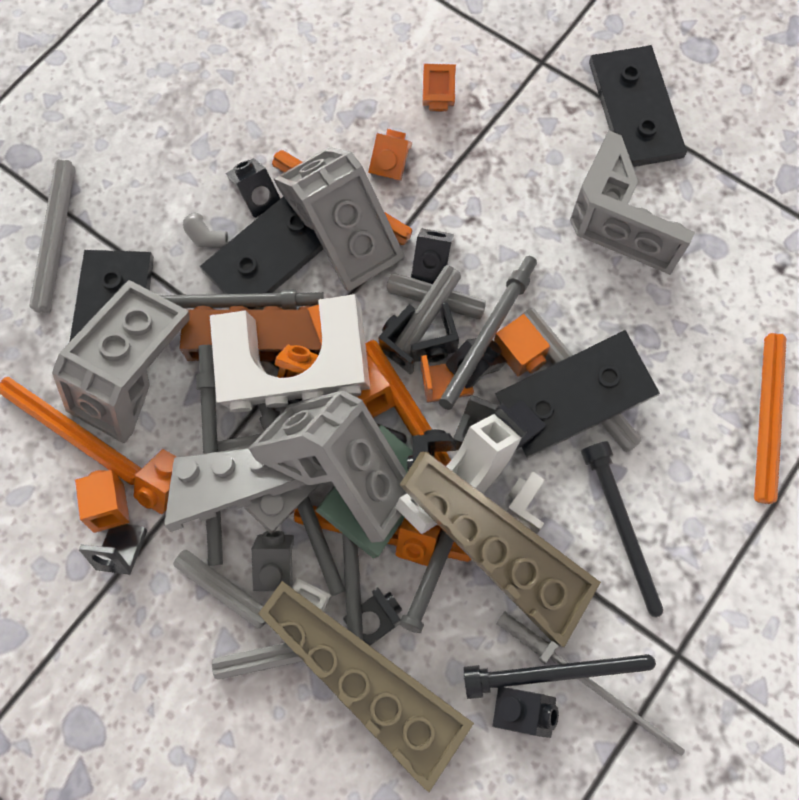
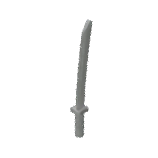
M505 611L497 621V625L501 626V628L509 632L516 639L518 638L520 642L528 646L535 653H538L541 656L539 660L542 663L546 664L549 659L556 664L568 663L554 652L558 647L555 642H545L544 639L535 635L533 631L529 628L527 629L519 621L517 622L515 618L508 615ZM590 678L578 679L680 756L684 754L685 750L593 680Z

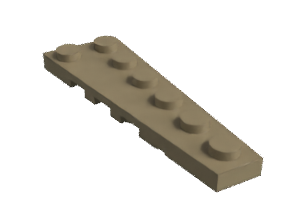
M420 452L400 483V486L551 641L564 648L601 582L429 453Z
M282 581L258 614L364 724L373 736L383 744L426 791L430 792L474 723Z

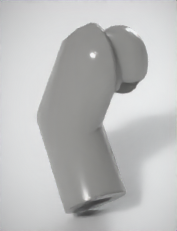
M194 212L185 217L183 220L184 231L196 246L222 248L228 243V232L210 231L202 221L203 216Z

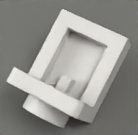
M532 472L527 481L520 477L508 496L514 500L506 512L537 534L544 523L527 512L526 508L545 479Z

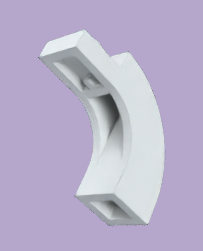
M493 414L469 427L460 449L446 467L484 494L511 459L521 437ZM408 494L399 498L395 508L421 534L438 525Z

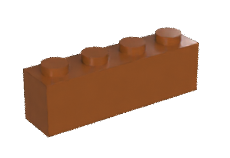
M197 306L194 309H186L189 311L190 320L181 329L179 349L187 361H199L198 346L212 345L210 316L245 310L256 319L258 350L261 362H275L278 354L288 344L306 347L310 352L319 355L321 343L308 308L312 306H302L298 310H283L277 306H267L263 310H249L243 306H232L228 310H215L208 306Z

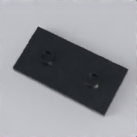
M652 45L591 55L589 64L609 130L622 135L633 167L684 158L687 150Z
M283 196L205 261L200 268L224 294L273 293L324 248L315 231L304 224ZM248 307L249 310H253V309L256 308V307Z
M84 250L70 341L128 280L150 290L154 256L151 252Z
M626 330L495 393L499 403H503L508 409L520 400H523L546 424L544 430L521 446L527 458L660 394Z

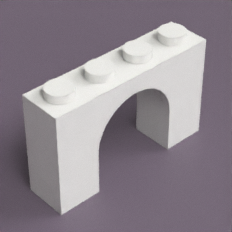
M356 295L318 300L322 331L320 353L310 368L297 376L289 378H278L268 375L263 369L259 358L256 319L246 310L211 315L210 325L217 403L229 408L230 412L238 413L251 411L252 405L266 403V407L276 408L287 406L288 400L302 398V401L342 390L356 397L361 395V390L370 389L362 308Z

